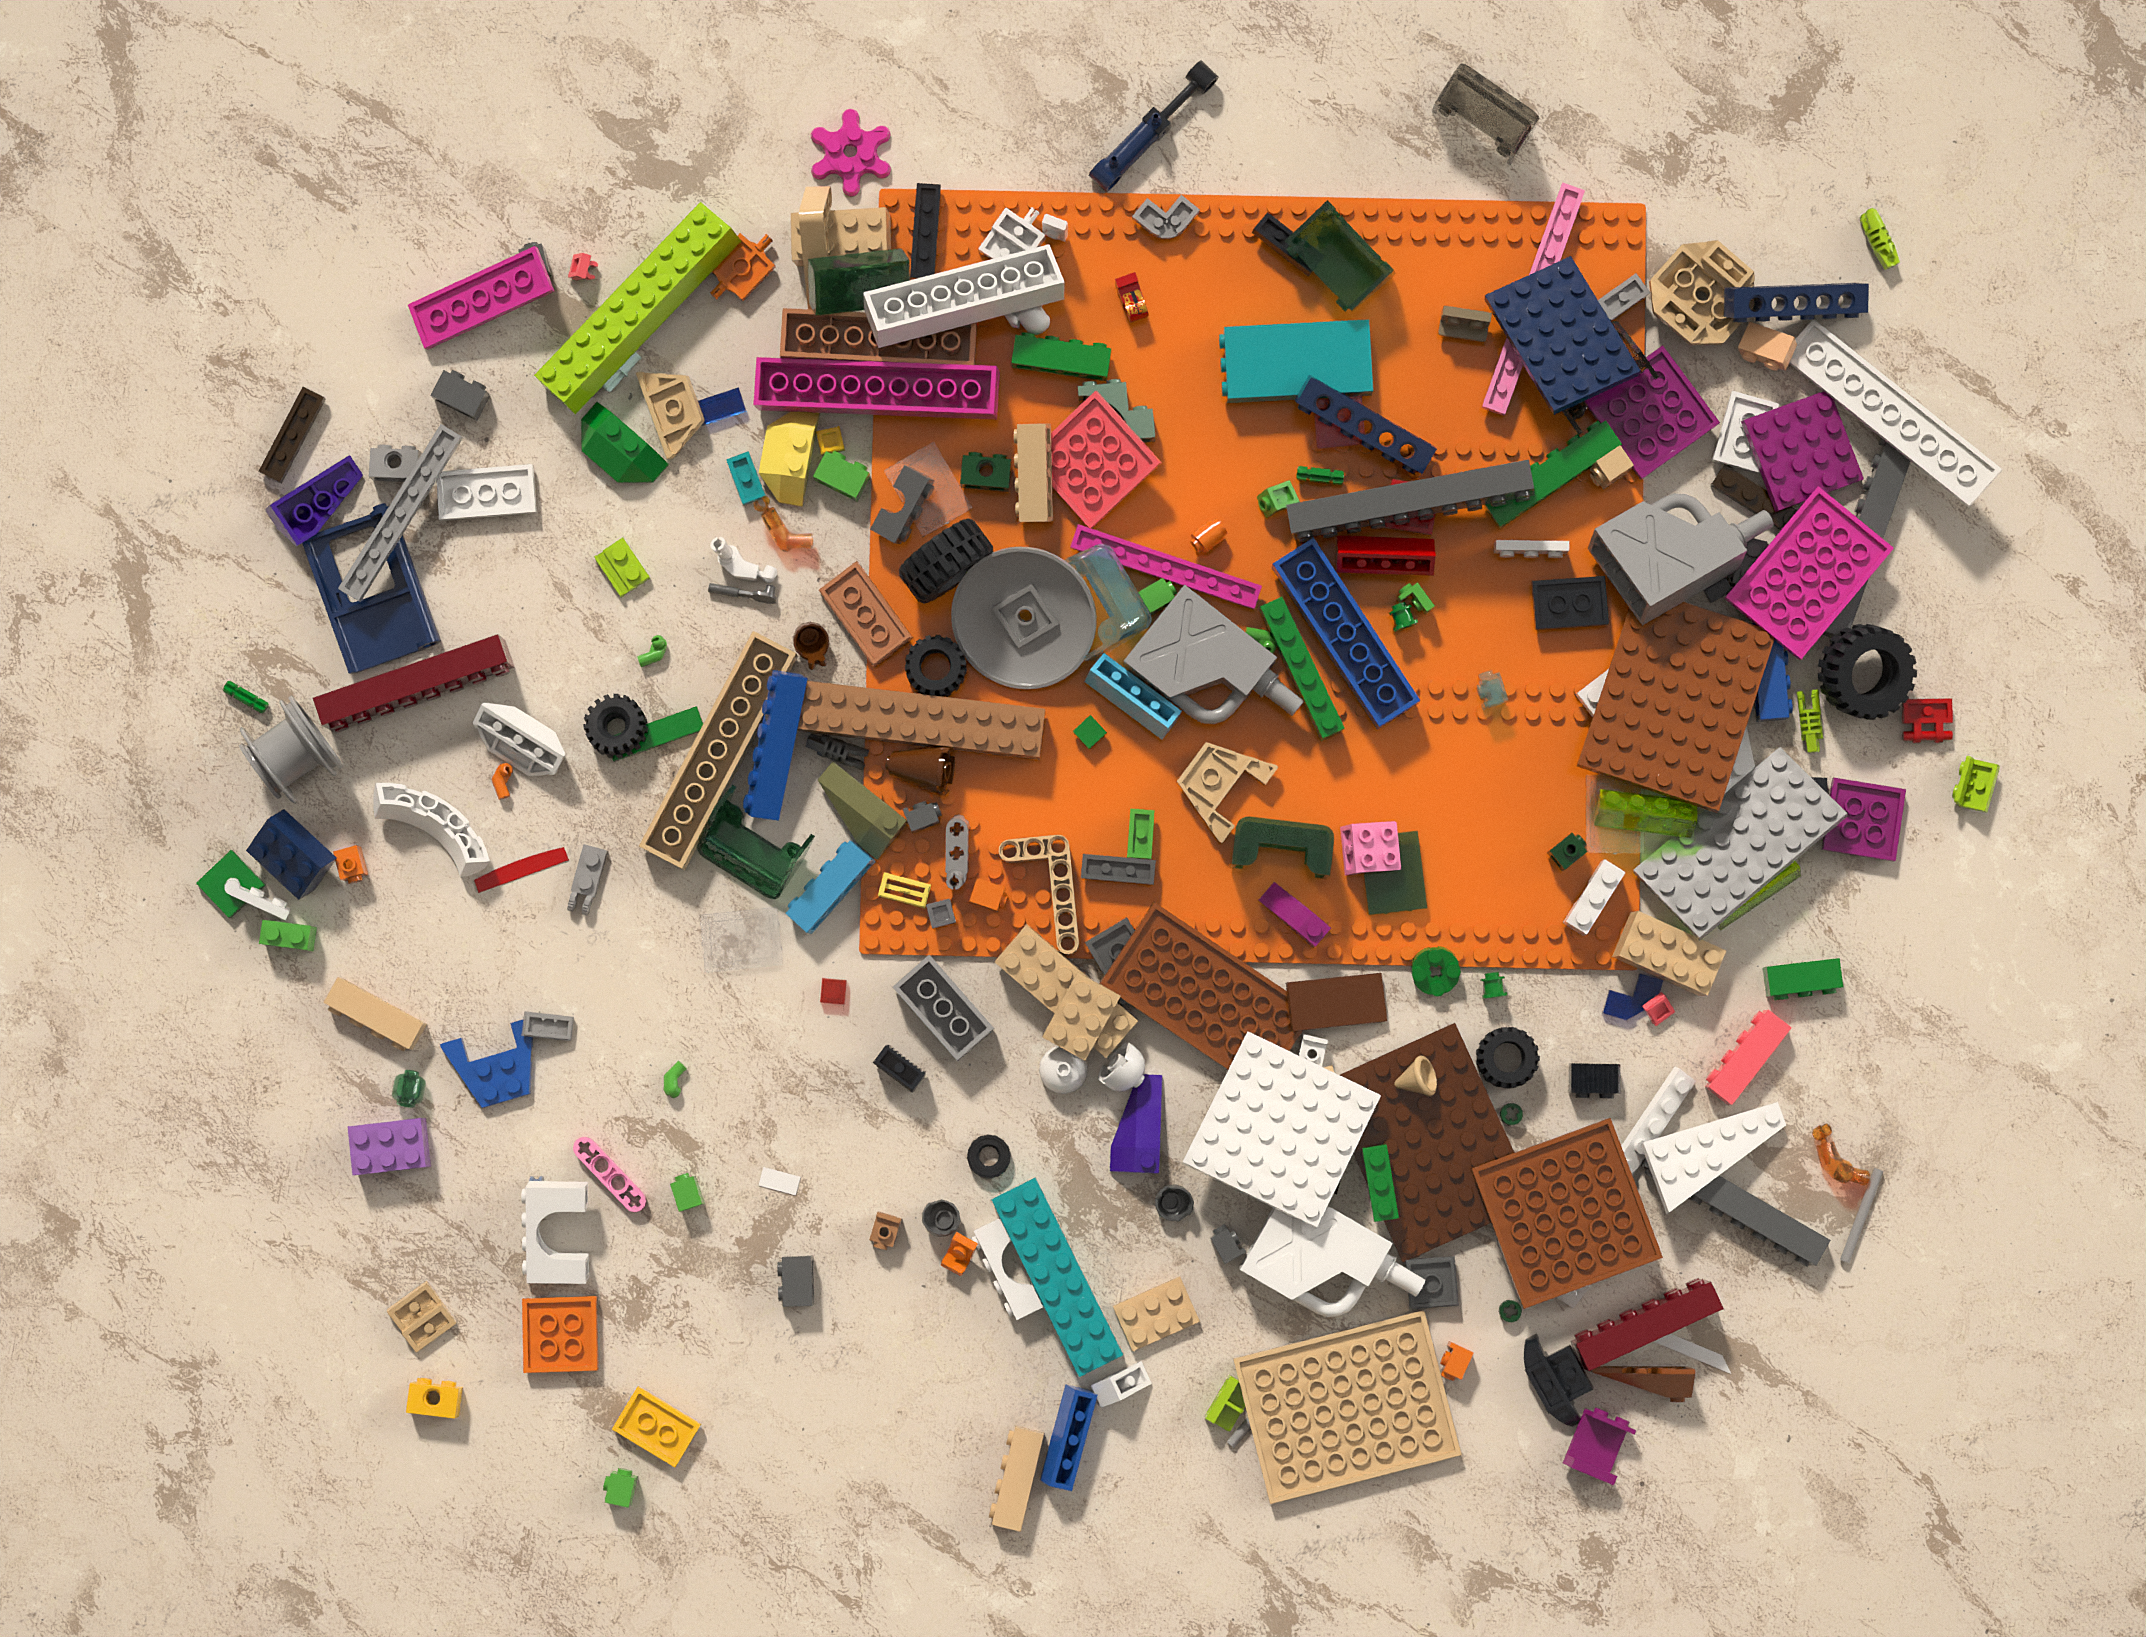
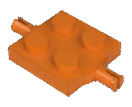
M739 233L738 237L741 242L712 271L719 281V284L710 292L716 300L727 289L744 301L776 268L775 264L764 253V250L773 242L767 234L756 244Z

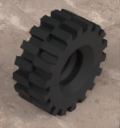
M613 693V698H610L608 694L604 695V701L601 702L598 698L594 701L596 706L592 707L590 705L587 709L590 714H585L584 717L586 724H583L586 732L585 735L594 749H597L601 755L606 754L608 758H613V755H616L618 759L623 758L624 753L630 756L633 754L631 750L635 748L638 751L641 748L639 742H645L646 740L644 733H648L647 719L638 704L633 699L631 701L628 696L623 695L622 698L619 694ZM616 718L622 719L625 722L624 731L619 735L608 733L607 726L609 722Z

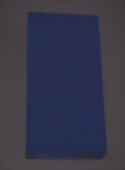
M739 387L698 400L705 419L701 426L746 412Z

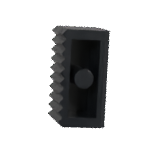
M885 1045L873 1061L874 1065L912 1093L926 1076L925 1071H922L921 1068L918 1069L917 1065L914 1066L913 1062H910L905 1056L903 1057L902 1054L895 1051V1048H891V1045Z
M1569 1063V1093H1575V1098H1590V1093H1599V1098L1614 1099V1094H1620V1064Z

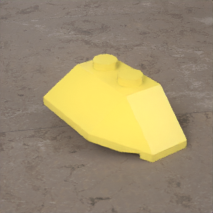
M789 412L767 426L758 473L779 503L803 507L820 413Z

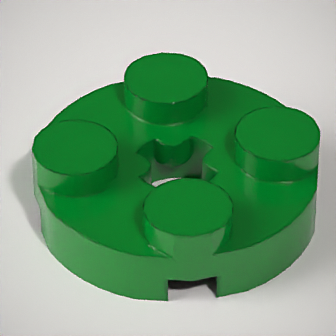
M1445 947L1424 948L1416 954L1412 961L1411 974L1414 983L1418 989L1426 994L1437 997L1442 996L1444 993L1451 991L1459 981L1461 970L1457 957ZM1438 965L1441 966V974L1439 976H1432L1430 967L1436 968Z

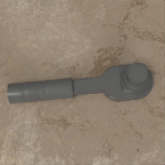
M710 583L708 587L709 593L737 598L739 596L747 597L762 603L774 604L777 599L773 585H766L763 592L743 591L740 588Z

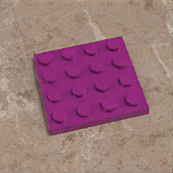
M1663 345L1637 363L1641 370L1640 376L1584 401L1588 410L1600 424L1605 420L1622 443L1621 447L1634 464L1632 469L1640 480L1720 424L1714 413Z
M1824 391L1741 421L1775 512L1806 501L1818 486L1826 493L1864 480L1834 399Z

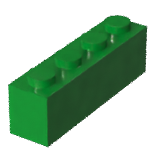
M1028 332L1015 335L1011 362L1012 368L1107 381L1111 348H1107L1106 344L1093 343V346L1085 345L1083 341L1077 339H1069V342L1059 341L1060 338L1055 336H1045V339L1036 338L1035 334Z

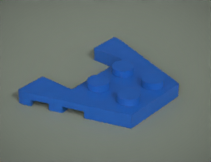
M523 1019L510 1023L517 1046L515 1049L469 1062L463 1038L440 1044L441 1049L482 1108L529 1095L531 1092L532 1037L521 1036Z

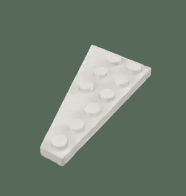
M1778 1102L1642 1143L1643 1152L1666 1214L1786 1126Z

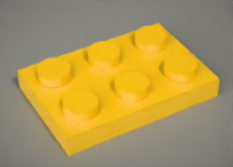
M637 1386L612 1430L671 1466L676 1467L701 1423L640 1386Z

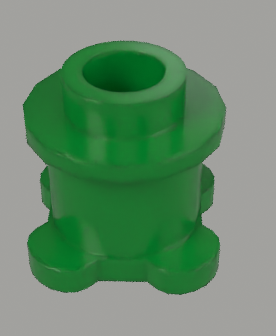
M1405 602L1392 606L1393 611L1389 612L1396 625L1393 628L1394 632L1419 623L1418 619L1414 620L1410 610L1412 606H1406Z
M1499 972L1484 974L1485 979H1480V982L1483 981L1485 995H1482V999L1507 996V992H1504L1502 980L1505 979V976L1500 977Z

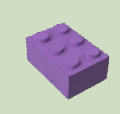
M426 1118L347 1126L352 1175L431 1167Z

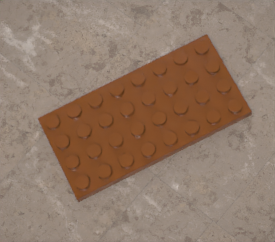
M1155 902L1152 903L1099 983L1121 995V999L1227 1070H1229L1247 1031L1290 1051L1303 1031L1291 1032L1286 990Z

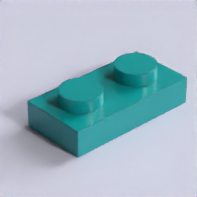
M749 451L726 459L743 506L766 498Z

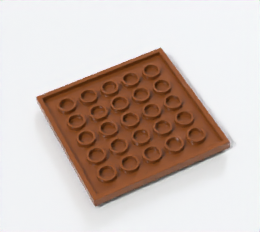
M1611 1118L1471 1168L1523 1309L1663 1258Z

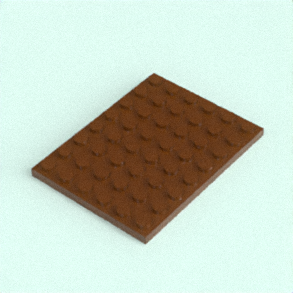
M1455 1023L1340 1074V1076L1381 1095L1353 1154L1367 1183L1362 1148L1387 1144L1399 1218L1385 1220L1384 1223L1402 1262L1491 1223L1471 1168L1515 1152ZM1418 1056L1426 1057L1434 1068L1437 1090L1433 1096L1399 1089L1394 1085L1395 1081Z

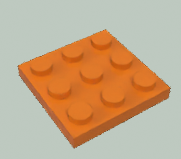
M597 1296L522 1299L523 1373L599 1370Z

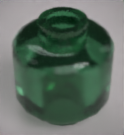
M405 1070L403 1074H398L395 1077L392 1098L396 1100V1104L399 1106L414 1108L416 1104L421 1103L423 1100L426 1081L419 1076V1072Z

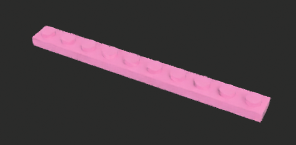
M1562 182L1529 275L1560 261L1585 190ZM1507 338L1482 405L1483 409L1503 416L1507 411L1523 366Z

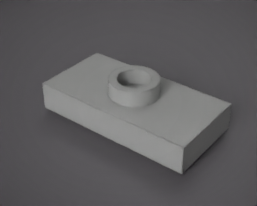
M524 1011L521 1036L571 1041L574 1017Z

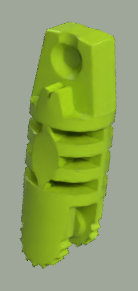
M1870 208L1861 215L1860 223H1862L1865 235L1871 244V248L1874 250L1875 256L1884 270L1899 264L1900 260L1894 242H1892V238L1885 228L1886 225L1878 214L1879 212L1874 208Z
M1812 690L1813 709H1806L1805 695L1803 691L1797 692L1802 741H1806L1808 753L1820 752L1819 739L1824 738L1819 690Z

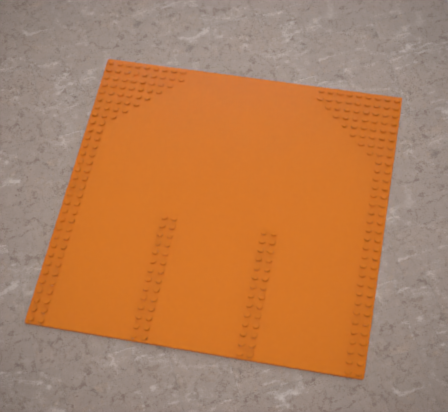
M881 189L879 191V208L886 207L891 215L892 261L877 262V289L910 281L916 189ZM941 190L935 274L991 260L982 254L978 248L991 232L992 226L1005 208L1023 219L1031 207L1040 214L1032 225L1041 232L1045 214L1067 221L1068 236L1065 242L1045 235L1046 239L1041 245H1050L1064 280V300L1042 305L1043 310L1050 317V324L1043 333L1035 337L1045 339V336H1055L1060 338L1059 341L1069 342V339H1077L1083 341L1085 345L1092 346L1093 343L1106 344L1107 348H1111L1107 380L1120 379L1121 382H1126L1129 411L1133 410V407L1147 406L1148 409H1153L1155 442H1145V445L1162 463L1092 529L1261 585L1262 588L1255 609L1191 589L1244 632L1246 627L1268 631L1259 608L1277 598L1283 597L1345 729L1343 732L1321 741L1303 704L1291 716L1264 695L1261 698L1253 690L1228 719L1216 724L1201 723L1181 710L1182 712L1174 726L1163 739H1160L1085 683L1090 669L1103 653L1123 667L1125 658L1165 610L1163 608L1150 616L1138 597L1139 591L1161 578L1071 549L1070 546L1078 524L1085 527L1088 526L1053 487V521L1019 522V517L1015 513L1016 502H1019V495L1015 491V479L1018 478V468H1015L1014 456L1018 454L1017 444L1014 443V430L1017 429V424H1051L1052 433L1085 401L1078 398V386H1082V383L1088 381H1096L1097 385L1107 383L1100 380L1012 368L1011 362L1015 335L1027 332L1020 323L1018 329L1013 328L1004 315L977 322L975 365L997 366L1000 371L997 419L873 415L870 528L881 508L896 513L904 507L905 497L903 493L893 487L904 465L914 468L935 481L932 485L934 486L933 493L928 499L925 498L921 506L923 508L922 513L916 521L912 522L910 536L905 542L902 541L901 544H895L870 530L869 577L910 632L913 639L877 667H874L867 658L866 688L920 694L911 686L905 671V658L910 652V647L914 646L917 640H923L926 638L925 636L929 635L931 637L941 635L943 638L948 637L954 643L956 642L952 628L951 609L958 585L941 597L923 604L917 601L901 579L899 568L911 554L934 536L967 518L976 522L992 544L994 552L1010 547H1032L1048 551L1069 563L1084 579L1092 594L1097 615L1096 633L1090 651L1081 665L1068 677L1055 684L1037 689H1017L1004 686L982 675L965 658L967 668L963 684H960L956 692L953 691L948 696L950 698L1045 709L1040 760L954 750V752H950V756L955 757L954 777L952 784L947 783L945 789L949 790V792L944 796L889 775V771L885 768L886 758L891 756L893 751L934 747L865 739L864 748L868 749L869 753L867 757H864L863 786L905 819L906 816L903 809L907 807L909 811L914 810L913 805L926 801L927 804L937 802L942 816L938 817L940 823L912 833L909 824H907L878 860L870 855L876 862L861 878L859 951L862 954L999 957L1026 924L1058 950L1049 860L1006 863L1000 858L999 846L1003 841L1009 839L1062 835L1068 840L1070 848L1079 939L1077 951L1071 955H1064L1068 959H1094L1085 944L1086 941L1126 917L1135 930L1152 903L1155 902L1243 962L1412 966L1414 957L1422 949L1441 946L1455 954L1460 967L1630 971L1638 969L1612 956L1630 912L1639 911L1640 879L1634 874L1633 870L1640 865L1641 788L1577 767L1593 717L1575 694L1609 669L1629 610L1627 603L1589 552L1588 546L1595 528L1643 502V479L1640 480L1631 468L1625 476L1602 489L1600 485L1596 486L1590 477L1591 471L1588 469L1500 529L1482 505V509L1476 511H1468L1467 508L1459 509L1458 513L1454 515L1443 516V513L1436 514L1432 535L1384 527L1371 529V526L1362 527L1361 532L1347 534V530L1337 532L1338 536L1435 539L1436 558L1434 576L1337 573L1420 699L1417 705L1378 730L1271 568L1274 562L1306 542L1300 543L1299 539L1294 540L1291 534L1287 509L1278 511L1271 517L1266 518L1263 511L1259 508L1257 496L1265 489L1289 480L1299 501L1304 502L1389 486L1392 479L1411 482L1528 459L1530 466L1535 462H1538L1540 465L1548 460L1546 455L1556 448L1561 451L1568 446L1566 442L1577 434L1582 437L1588 433L1586 428L1597 420L1588 410L1584 401L1553 415L1524 365L1520 371L1505 415L1503 416L1482 408L1507 338L1485 302V295L1529 275L1555 202ZM1180 195L1200 209V212L1180 235L1170 239H1161L1153 236L1132 219V216L1147 198L1165 213ZM1580 203L1560 261L1567 257H1572L1597 300L1634 274H1637L1645 284L1646 206L1642 203ZM1267 212L1324 256L1321 263L1309 277L1252 233L1254 227ZM1136 272L1149 316L1130 323L1118 295L1115 279ZM1645 298L1611 321L1636 363L1645 358ZM1451 306L1492 313L1486 341L1479 342L1438 335L1443 307ZM1369 319L1373 393L1372 396L1349 398L1434 445L1437 450L1423 474L1416 471L1414 475L1402 468L1404 465L1402 462L1395 460L1393 463L1382 457L1383 452L1374 448L1372 451L1361 445L1362 440L1353 436L1350 439L1339 432L1341 428L1337 425L1332 424L1329 427L1318 420L1320 416L1316 413L1311 412L1308 415L1297 408L1299 404L1295 400L1227 403V396H1222V382H1226V373H1221L1220 358H1225L1224 349L1219 347V334H1223L1224 327ZM1318 398L1316 401V406L1319 409H1324L1329 405V398ZM1346 408L1339 410L1337 413V418L1341 421L1347 420L1350 416V411ZM1367 420L1360 422L1358 425V430L1362 433L1368 432L1371 428V423ZM1382 433L1379 437V442L1383 445L1390 443L1392 439L1391 433ZM1403 445L1400 449V454L1402 456H1409L1413 450L1412 445ZM969 452L982 453L983 457L992 458L993 454L1006 455L1007 459H1011L1009 492L961 488L963 455H968ZM983 466L979 473L984 477H988L993 473V469L990 466ZM1298 466H1305L1308 469H1311V467L1331 469L1330 472L1340 470L1344 472V481L1342 485H1335L1333 482L1326 484L1310 482V479H1306V481L1297 480ZM1218 519L1227 531L1224 540L1207 553L1203 551L1197 552L1190 542L1192 540L1191 534L1209 520ZM1323 535L1314 536L1317 544L1336 571L1337 536L1331 538H1323ZM1496 540L1569 541V552L1563 554L1562 558H1548V554H1539L1537 558H1525L1524 554H1514V557L1503 558L1500 557V553H1494V542ZM1605 576L1608 625L1535 630L1532 581ZM1171 582L1178 593L1183 586ZM1418 582L1435 607L1425 615L1423 611L1418 612L1411 602L1413 597L1409 596L1402 602H1405L1406 606H1412L1410 608L1414 620L1418 619L1419 623L1394 632L1393 628L1396 625L1389 612L1393 611L1392 606L1399 604L1397 598L1400 596V593L1398 591L1409 583L1413 586ZM1030 611L1019 614L1025 621L1032 619ZM1276 648L1273 654L1277 659L1270 670L1276 675L1278 674L1279 677L1277 679L1300 697ZM930 654L922 662V673L930 680L943 679L950 671V662L943 654ZM1221 683L1188 696L1201 707L1213 710L1220 707L1232 691ZM1091 715L1107 734L1091 749H1088L1073 733V730ZM1206 742L1278 766V769L1266 785L1244 771L1215 809L1217 813L1235 825L1222 844L1214 836L1177 783V780ZM1130 809L1155 810L1152 857L1148 859L1156 860L1154 885L1081 879L1083 854L1127 858ZM955 815H963L970 824L967 879L959 889L955 890L954 887L952 890L948 888L946 883V826ZM1395 821L1397 823L1401 869L1345 875L1340 827L1350 824ZM956 822L952 827L953 829L956 828L955 832H960L964 828L963 825L960 827L961 823ZM1573 833L1575 836L1579 834L1586 842L1587 846L1585 849L1588 852L1567 869L1561 871L1547 852L1569 834ZM1056 840L1052 843L1051 848L1055 853H1061L1065 849V843L1061 840ZM1033 842L1027 847V852L1030 855H1038L1041 851V846L1038 843ZM1007 845L1003 849V855L1007 858H1012L1017 853V849L1013 845ZM957 846L954 851H950L951 855L955 854L954 858L957 859L961 854H964L963 850L960 851V847ZM1605 859L1623 870L1625 874L1587 935L1582 936L1563 924V921L1574 903L1577 902L1584 892L1589 879L1599 863ZM1059 864L1054 868V874L1057 877H1064L1068 873L1067 867L1063 864ZM884 872L930 884L931 889L926 904L950 899L956 923L932 929L927 907L924 909L879 897L878 893ZM953 876L952 880L954 882H959V880L955 878V876ZM977 878L1005 887L1004 893L1008 894L1004 908L999 907L997 912L969 902ZM887 879V884L922 893L925 891V888ZM1273 882L1277 883L1331 927L1316 947L1313 948L1258 901ZM885 888L884 893L922 902L921 897ZM1059 889L1056 893V898L1061 902H1065L1070 898V892L1067 889ZM1062 913L1058 918L1059 923L1063 926L1070 925L1073 920L1069 913ZM1065 937L1061 941V947L1064 950H1072L1075 946V941L1071 937Z

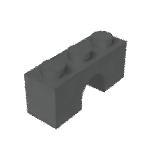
M904 465L893 487L903 493L905 497L904 507L896 513L881 508L870 530L895 544H901L902 541L905 542L910 536L912 522L916 521L922 513L923 508L921 506L925 498L928 499L933 493L934 486L932 485L935 480L910 466Z

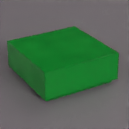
M1091 715L1073 730V733L1088 749H1091L1107 734Z

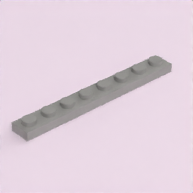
M440 424L338 587L339 590L359 602L362 601L463 439L462 436Z

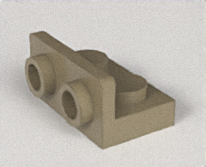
M1444 306L1441 311L1438 335L1485 342L1492 313Z

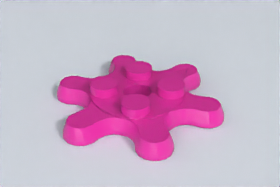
M850 108L842 113V126L838 131L830 132L824 127H816L812 130V141L823 147L825 155L821 161L813 164L811 173L818 180L825 179L830 174L839 175L843 180L842 189L844 194L852 197L859 193L860 179L864 174L871 173L878 178H886L890 175L891 167L888 162L881 160L877 156V149L881 144L886 143L890 139L891 133L883 125L877 126L871 131L861 129L858 112ZM847 146L857 148V154L854 157L844 155V150Z

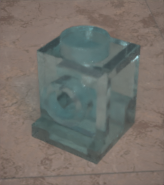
M1491 670L1478 675L1480 680L1479 685H1476L1480 699L1485 700L1481 705L1482 710L1508 701L1500 672L1493 674Z

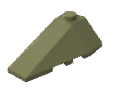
M834 762L819 777L818 782L858 845L878 860L908 824V821Z

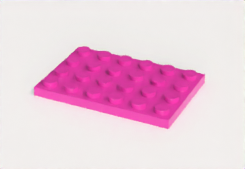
M1818 486L1724 599L1775 638L1776 642L1798 660H1801L1894 548Z

